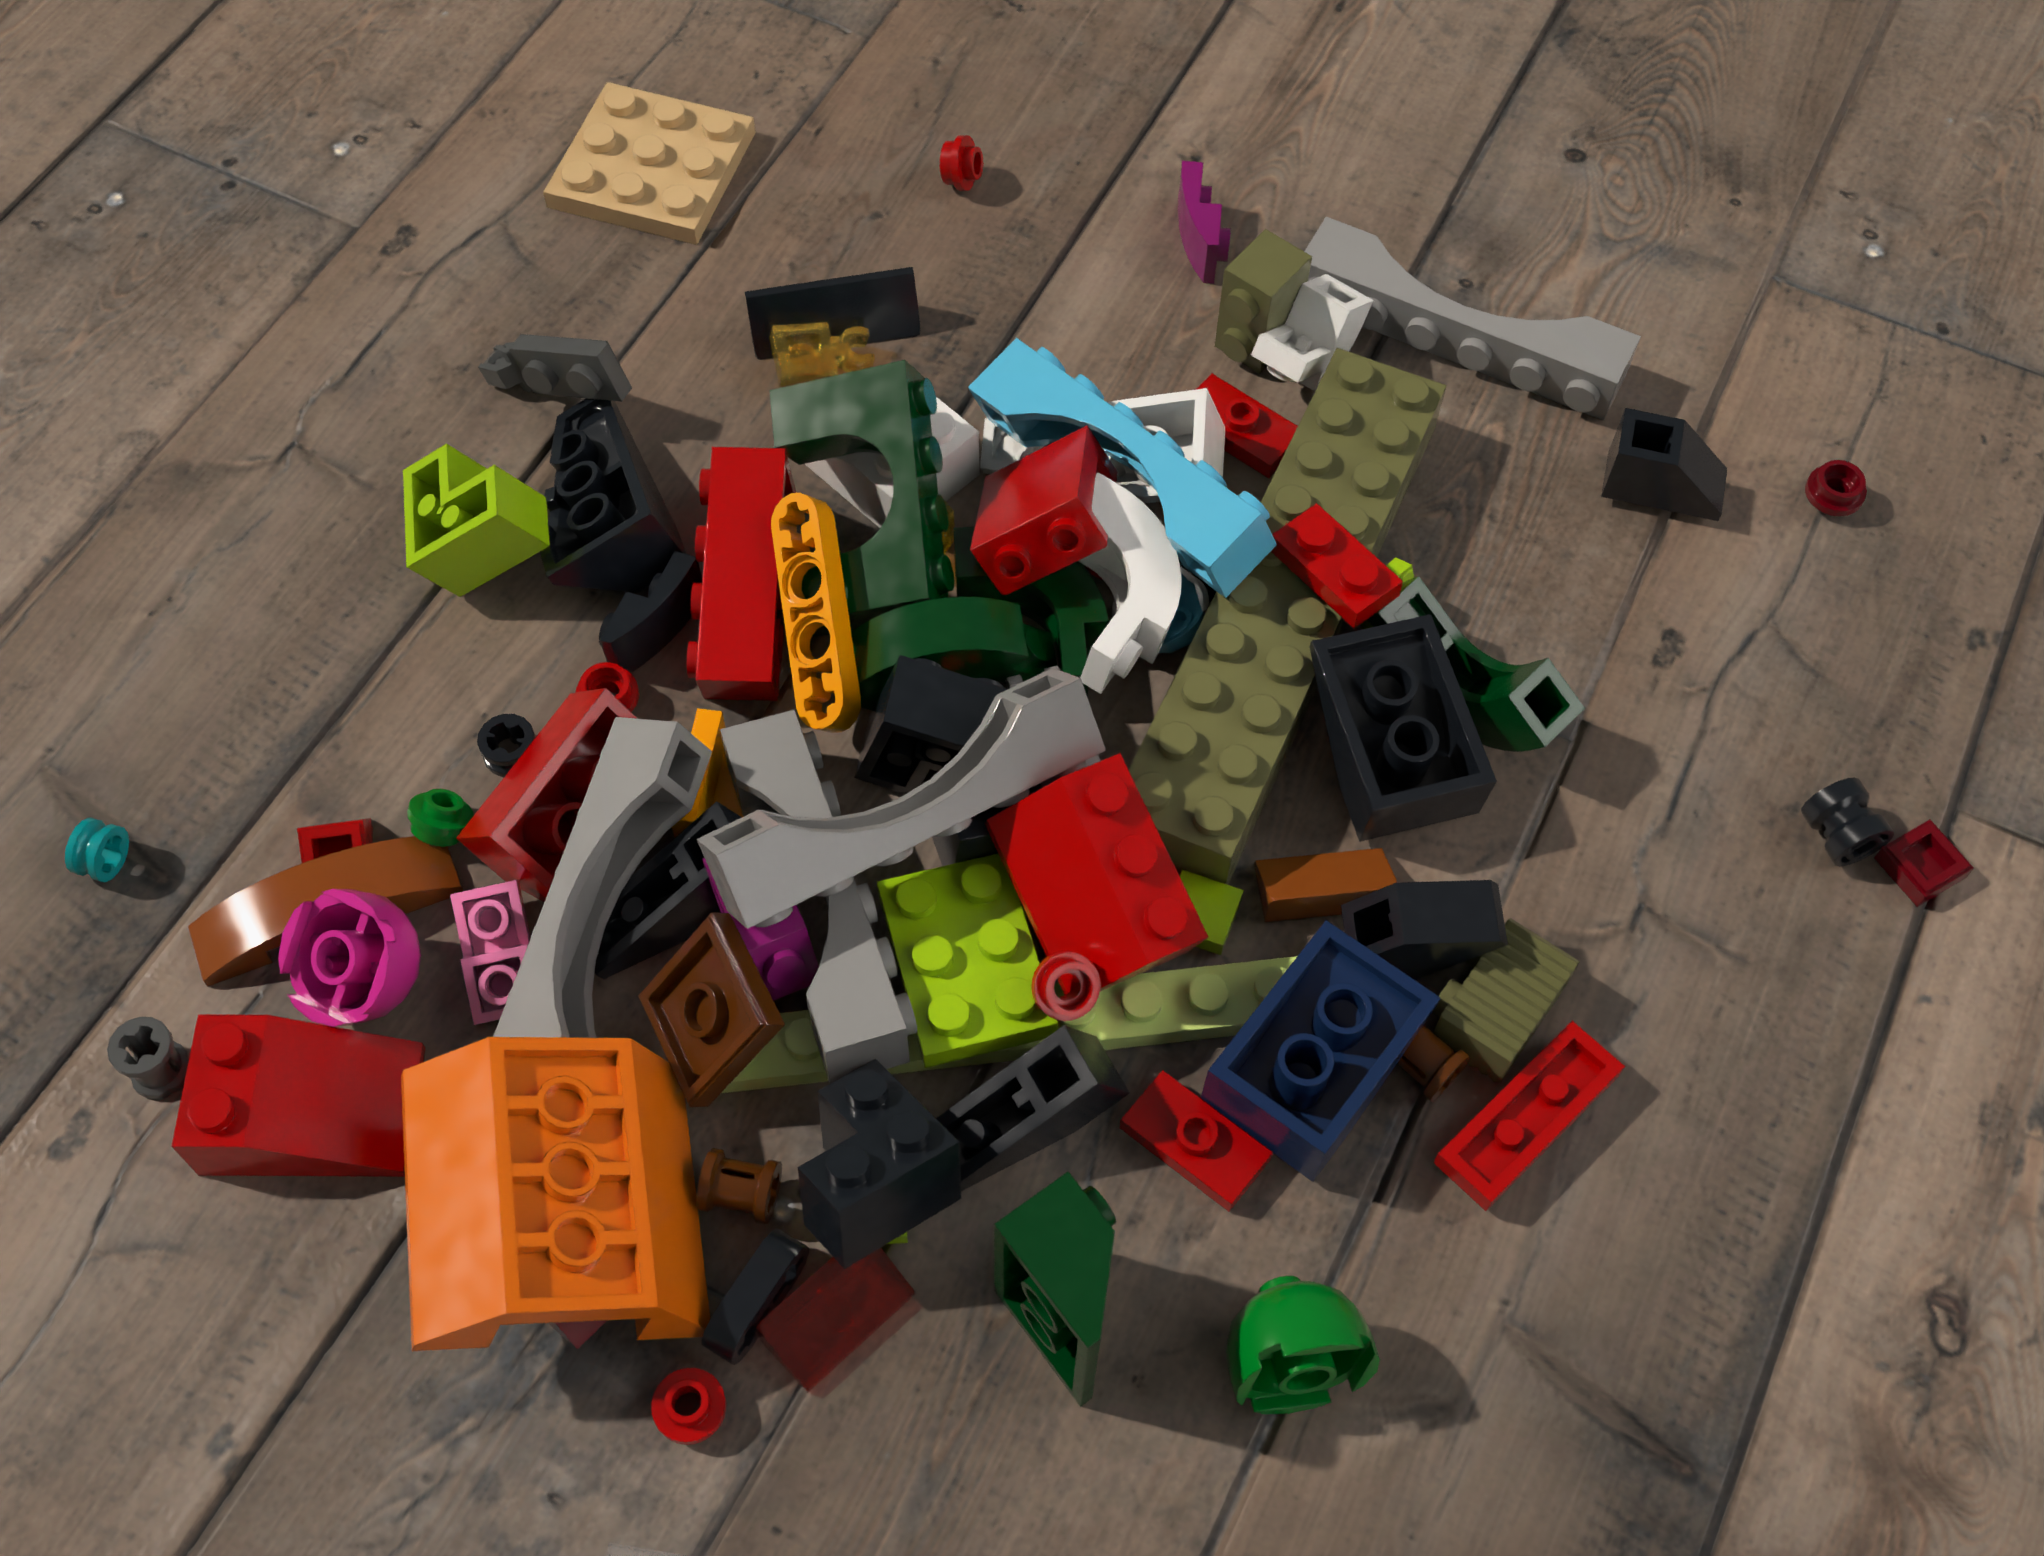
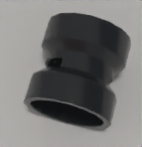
M1855 777L1840 780L1823 788L1807 800L1801 808V812L1810 827L1815 830L1824 831V836L1827 839L1825 850L1833 863L1839 867L1856 863L1874 854L1890 842L1894 836V831L1885 817L1875 814L1870 808H1867L1870 799L1869 793L1861 781Z

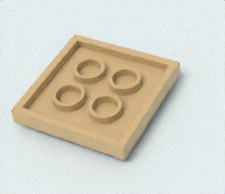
M606 82L543 192L547 208L697 245L755 135L754 117Z

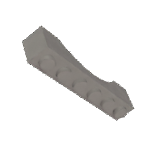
M1327 216L1304 251L1312 256L1308 281L1328 274L1374 300L1362 325L1363 328L1379 332L1419 350H1425L1463 365L1470 370L1481 372L1514 385L1521 390L1540 395L1603 421L1627 375L1641 338L1639 335L1589 316L1562 320H1525L1493 315L1464 306L1436 293L1411 276L1389 254L1378 236Z
M1051 668L997 694L980 726L960 752L930 780L899 799L865 812L830 818L789 817L758 809L698 838L697 841L727 912L747 929L752 926L767 927L787 918L793 911L792 906L815 895L823 897L836 894L852 884L853 876L875 865L889 866L896 864L912 854L913 846L933 836L945 837L956 834L966 829L972 823L971 817L991 807L1002 808L1014 805L1029 795V788L1049 778L1059 779L1085 768V760L1106 749L1081 678Z
M795 709L720 729L727 767L743 816L758 809L789 817L830 818L841 816L838 798L832 781L828 780L820 783L816 772L817 769L823 768L822 755L814 731L802 732ZM855 880L846 889L833 895L823 896L828 906V934L820 966L806 993L811 1028L829 1084L874 1059L878 1060L886 1069L909 1063L907 1036L918 1032L916 1019L907 993L895 996L889 978L897 976L896 963L887 937L875 940L870 923L878 921L877 910L868 883L856 886Z
M615 717L493 1037L596 1038L592 990L596 958L605 926L621 891L641 860L671 827L692 810L712 754L708 747L679 722Z

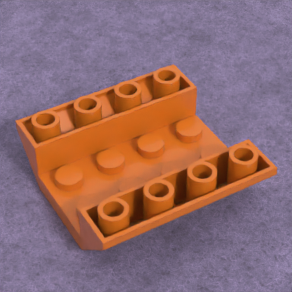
M487 1037L403 1070L401 1089L412 1351L487 1348L490 1346L499 1326L511 1324L635 1319L637 1340L703 1337L710 1320L699 1214L696 1207V1188L686 1101L667 1060L632 1038Z

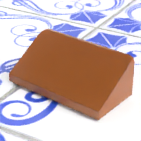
M1382 848L1255 860L1254 863L1265 922L1341 915V905L1397 883V879Z

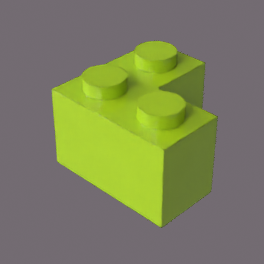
M446 443L403 470L406 568L451 593L461 597L550 546L546 497L496 465L485 468Z

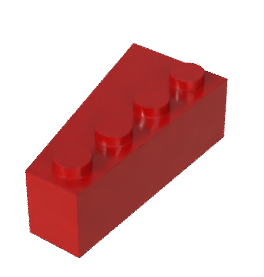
M712 447L710 469H701L700 503L701 505H708L706 525H698L695 534L697 562H704L702 583H693L691 590L692 619L700 620L698 641H689L687 647L688 678L696 680L704 699L778 701L784 643V623L782 618H777V610L783 609L771 530V518L776 505L782 498L791 493H797L785 448Z

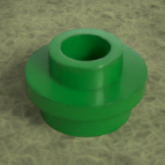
M432 789L415 795L410 800L407 810L412 834L424 843L442 847L452 846L460 842L456 837L474 816L472 808L463 801L461 796L446 789Z

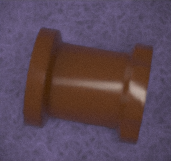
M1424 1023L1397 1065L1425 1088L1423 1094L1433 1102L1461 1074L1471 1058L1462 1049L1455 1052L1428 1029Z
M712 1148L706 1155L699 1177L696 1194L697 1210L709 1212L716 1206L754 1214L755 1222L768 1224L773 1215L779 1194L782 1176L781 1162L768 1160L765 1165L735 1160L726 1158L724 1150Z

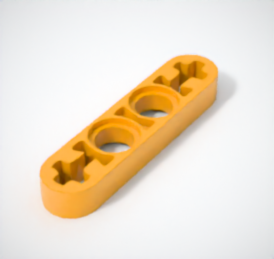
M791 493L782 498L776 505L771 518V530L796 709L799 718L806 726L825 732L841 733L849 729L857 720L861 710V695L835 518L832 509L826 502L802 493ZM805 513L809 514L808 522H805ZM802 524L801 534L797 533V525ZM810 547L815 548V551L810 552ZM817 566L821 573V585L813 597L806 599L802 592V580L809 569ZM825 626L830 634V645L822 657L815 659L810 650V641L814 632L818 628ZM817 672H823L821 673L822 679L816 677ZM830 693H834L835 703L827 706V713H823L822 703L829 701Z

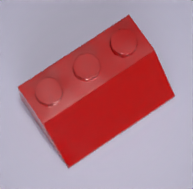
M606 688L570 693L456 839L506 882L518 880L521 890L545 902L554 879L555 871L562 858L579 808L583 803L615 717L637 718Z
M1121 753L1060 777L986 820L985 826L1046 957L1060 951H1072L1083 955L1094 964L1099 973L1101 982L1100 992L1186 954L1209 937ZM1065 973L1057 978L1064 995L1068 994L1074 985L1072 974Z

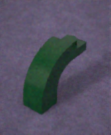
M975 526L953 527L956 597L993 598L1019 604L1022 615L1036 621L1047 632L1051 633L1057 651L1058 668H1060V671L1080 678L1091 647L1109 622L1102 594L1087 570L1077 561L1008 595H1003L998 591L970 551ZM1083 684L1085 692L1088 695V686Z
M1419 576L1405 581L1402 584L1400 596L1368 618L1371 625L1376 627L1429 614L1432 615L1482 745L1511 752L1544 748L1585 709L1549 658L1523 665H1512L1498 661L1475 647L1458 630Z
M949 597L917 602L883 613L868 620L851 632L861 695V707L873 710L899 655L912 659H929L938 663L943 669L972 678H988L1006 684L1005 680L1008 677L1021 675L1024 682L1043 673L1045 668L1057 666L1051 633L1023 624L1019 604L993 598Z

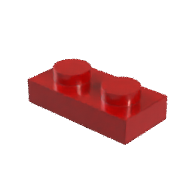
M1317 503L1272 534L1277 545L1271 552L1353 628H1356L1400 596L1403 581Z

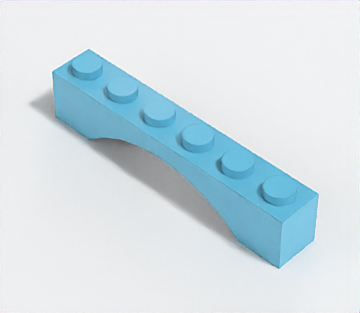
M1016 338L968 386V389L988 420L1024 447L1047 446L1088 425L1107 456L1134 470L1156 490L1163 508L1166 536L1172 547L1177 551L1182 565L1226 598L1277 545L1266 522L1270 518V514L1264 505L1246 491H1242L1238 496L1229 490L1223 477L1205 461L1200 460L1194 465L1187 460L1180 446L1162 431H1158L1155 435L1149 433L1144 429V425L1139 417L1125 404L1118 402L1113 407L1107 403L1101 391L1084 375L1079 374L1074 379L1065 373L1066 370L1062 363L1049 350L1040 347L1035 351Z

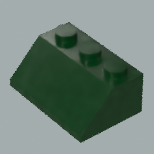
M1068 1171L994 1223L995 1293L1081 1407L1091 1400L1093 1395L1115 1230L1112 1226L1116 1223V1218L1106 1200L1093 1186L1089 1185L1083 1190Z

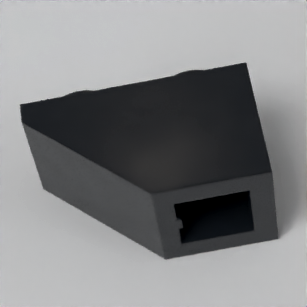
M1625 408L1608 451L1601 497L1719 521L1722 515L1727 467L1684 419Z
M1492 880L1394 883L1341 905L1344 932L1414 980L1508 945L1499 886Z

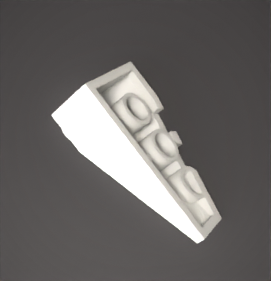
M1207 388L1107 402L1113 407L1118 402L1125 404L1139 417L1144 425V429L1152 435H1155L1158 431L1166 433L1180 446L1187 460L1194 465L1200 460L1205 461L1223 477L1225 425ZM985 418L980 468L984 474L990 475L1045 446L1024 447L989 421L988 418ZM1108 456L1118 472L1117 484L1133 493L1143 503L1160 502L1156 490L1138 473Z

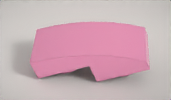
M518 880L450 894L463 959H460L474 1025L500 1019L508 994L513 986L531 939Z

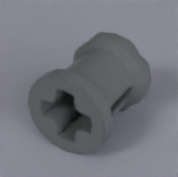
M137 1017L126 1021L115 1030L109 1039L107 1047L108 1059L120 1074L131 1079L133 1088L139 1095L147 1099L162 1100L172 1093L183 1089L189 1062L187 1051L181 1044L173 1041L172 1033L162 1021L153 1017ZM126 1046L134 1054L133 1057L125 1050ZM168 1060L175 1066V1070L168 1064Z

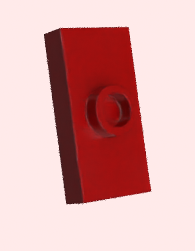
M1211 374L1197 389H1208L1225 425L1224 451L1267 478H1270L1277 470L1298 426L1216 375Z
M1164 1070L1159 1073L1120 1120L1119 1128L1228 1212L1231 1211L1267 1166L1273 1154L1272 1151Z

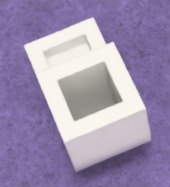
M1328 274L1302 283L1286 323L1260 334L1251 356L1265 363L1268 372L1276 378L1287 382H1300L1315 391L1336 348L1348 352L1352 348L1374 300Z

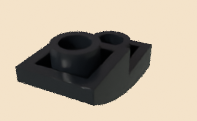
M674 551L664 571L656 573L653 577L648 591V598L626 592L616 611L609 613L605 617L599 632V643L607 662L618 664L631 673L659 653L692 617L693 583H702L703 580L695 556Z

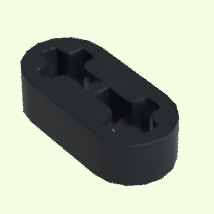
M778 1228L771 1231L759 1245L710 1318L702 1337V1346L733 1365L739 1363L755 1344L796 1282L807 1261L809 1247Z

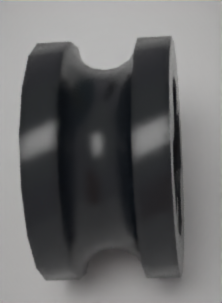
M501 714L492 717L483 724L477 738V744L486 767L493 774L504 778L535 739V734L531 724L522 716ZM509 738L511 742L518 744L519 748L514 752L508 753L506 749L500 748L498 744L502 740Z

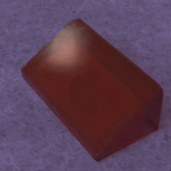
M882 1248L877 1249L846 1269H843L832 1257L757 1325L756 1330L760 1341L808 1393L915 1295V1291Z

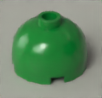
M1281 1276L1271 1279L1259 1288V1294L1249 1299L1231 1322L1226 1349L1231 1384L1236 1401L1242 1406L1246 1398H1250L1253 1411L1256 1413L1290 1414L1318 1408L1331 1403L1328 1388L1339 1385L1348 1379L1351 1391L1354 1392L1364 1386L1378 1371L1380 1358L1372 1333L1362 1313L1340 1290L1314 1281H1301L1295 1276Z

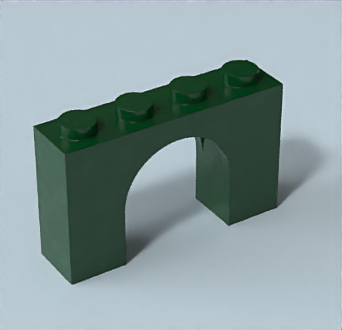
M901 360L769 390L774 448H785L787 457L798 465L860 452L883 455L889 464L893 477L894 491L891 508L885 522L866 543L854 550L840 554L851 630L856 629L868 620L902 606L926 600L948 598V592L954 589L955 579L951 561L944 554L942 532L948 530L949 520L945 502L938 495L936 473L942 471L943 460L939 443L932 436L930 415L935 414L937 411V400L931 381L923 377L906 360ZM817 566L809 569L803 577L802 592L806 599L813 597L820 588L821 573ZM822 626L814 632L812 637L830 634L828 629Z

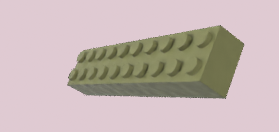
M1336 348L1261 500V503L1270 514V518L1266 522L1271 533L1273 534L1317 503L1377 557L1434 433L1447 385ZM1272 552L1226 598L1216 591L1129 768V772L1179 876L1183 869L1227 885L1229 884L1318 688L1309 648L1310 643L1313 640L1342 634L1347 624L1338 613Z

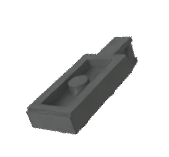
M521 334L515 342L505 343L504 346L496 345L493 348V353L483 364L481 363L478 366L488 385L508 389L520 384L522 390L528 393L533 391L536 394L622 402L632 389L608 341Z

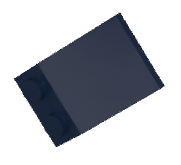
M1326 920L1209 1068L1201 1099L1313 1182L1353 1129L1441 998Z

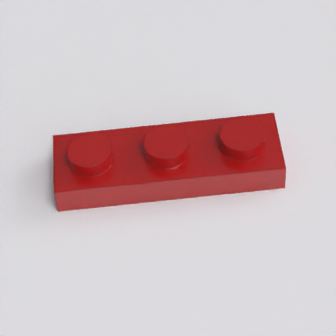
M1572 1020L1437 1154L1433 1163L1481 1208L1487 1211L1620 1076L1625 1066Z

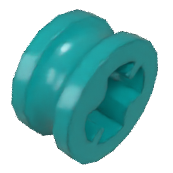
M89 817L82 820L74 828L68 839L65 849L66 868L71 873L84 876L89 874L92 879L107 882L112 880L125 863L129 850L128 832L124 827L109 824L106 826L103 821Z

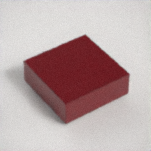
M1931 819L1883 846L1874 857L1916 907L1964 880L1974 869Z

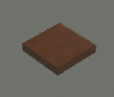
M711 912L638 996L690 1108L708 1107L785 1025L730 913Z

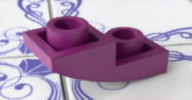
M1182 161L1178 196V223L1182 244L1193 269L1202 282L1214 284L1217 261L1228 262L1231 228L1220 227L1222 204L1211 203L1212 186L1202 185L1203 162Z

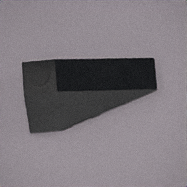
M585 398L558 415L550 463L556 469L554 487L546 489L544 494L547 501V509L550 511L548 519L550 546L540 551L546 576L553 585L638 593L650 586L656 573L664 571L674 551L686 554L677 527L615 401Z

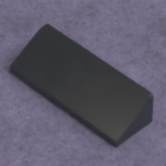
M913 267L745 292L755 357L760 360L916 337L921 332Z

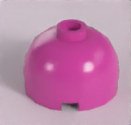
M330 889L321 892L324 894L320 895L315 901H304L293 911L282 932L278 957L280 974L290 973L291 984L296 994H287L293 1006L310 1021L332 1027L355 1025L386 1016L409 995L419 974L421 961L419 938L409 917L386 897L353 889Z

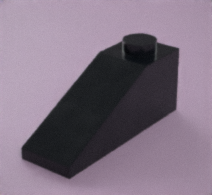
M716 801L630 877L621 891L605 926L595 963L596 976L606 979L687 941L711 912L721 913L702 860L704 855L697 839L742 818L741 816Z
M1063 1025L936 1119L959 1141L961 1191L1078 1131L1130 1092L1097 1036Z

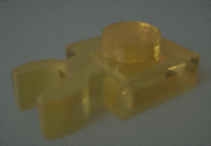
M828 322L772 326L770 343L779 387L835 376L838 374V368H842L848 373L873 367L875 361L874 354L861 355L851 350L853 347H866L869 329L854 326L843 331L840 336H831Z

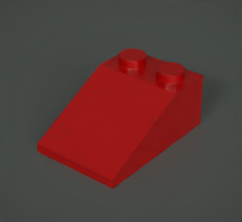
M198 1014L171 1147L198 1176L405 1177L401 1075L404 1069L424 1062L426 1047L422 1042L272 1015Z

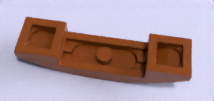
M415 836L374 842L304 862L237 892L202 914L188 926L203 982L208 987L273 963L269 950L280 946L282 932L293 911L304 901H315L320 895L324 894L321 893L330 889H353L384 896L405 914L449 899L450 894L463 892L448 846L430 845L422 842Z

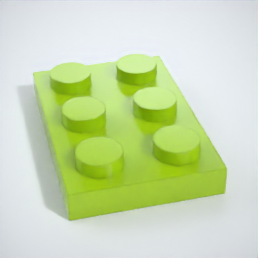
M999 853L877 881L878 896L903 989L909 997L918 1030L916 1037L925 1068L1043 1040L1058 1030L1057 1020L1042 1012L1033 999L1031 990L1032 978L1040 963L1019 896Z

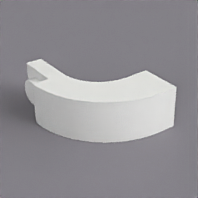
M1098 472L1095 477L1092 511L1107 533L1108 543L1104 549L1079 560V562L1096 572L1109 586L1116 601L1117 613L1091 647L1080 678L1083 684L1101 694L1115 674L1124 679L1133 668L1139 656L1153 664L1160 652L1178 608L1182 577L1177 551L1172 547L1166 536L1165 527L1157 516L1133 493Z

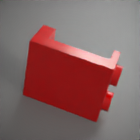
M1088 425L985 477L970 551L1001 594L1008 595L1107 546L1108 535L1092 511L1095 477L1099 472L1117 483L1118 472Z

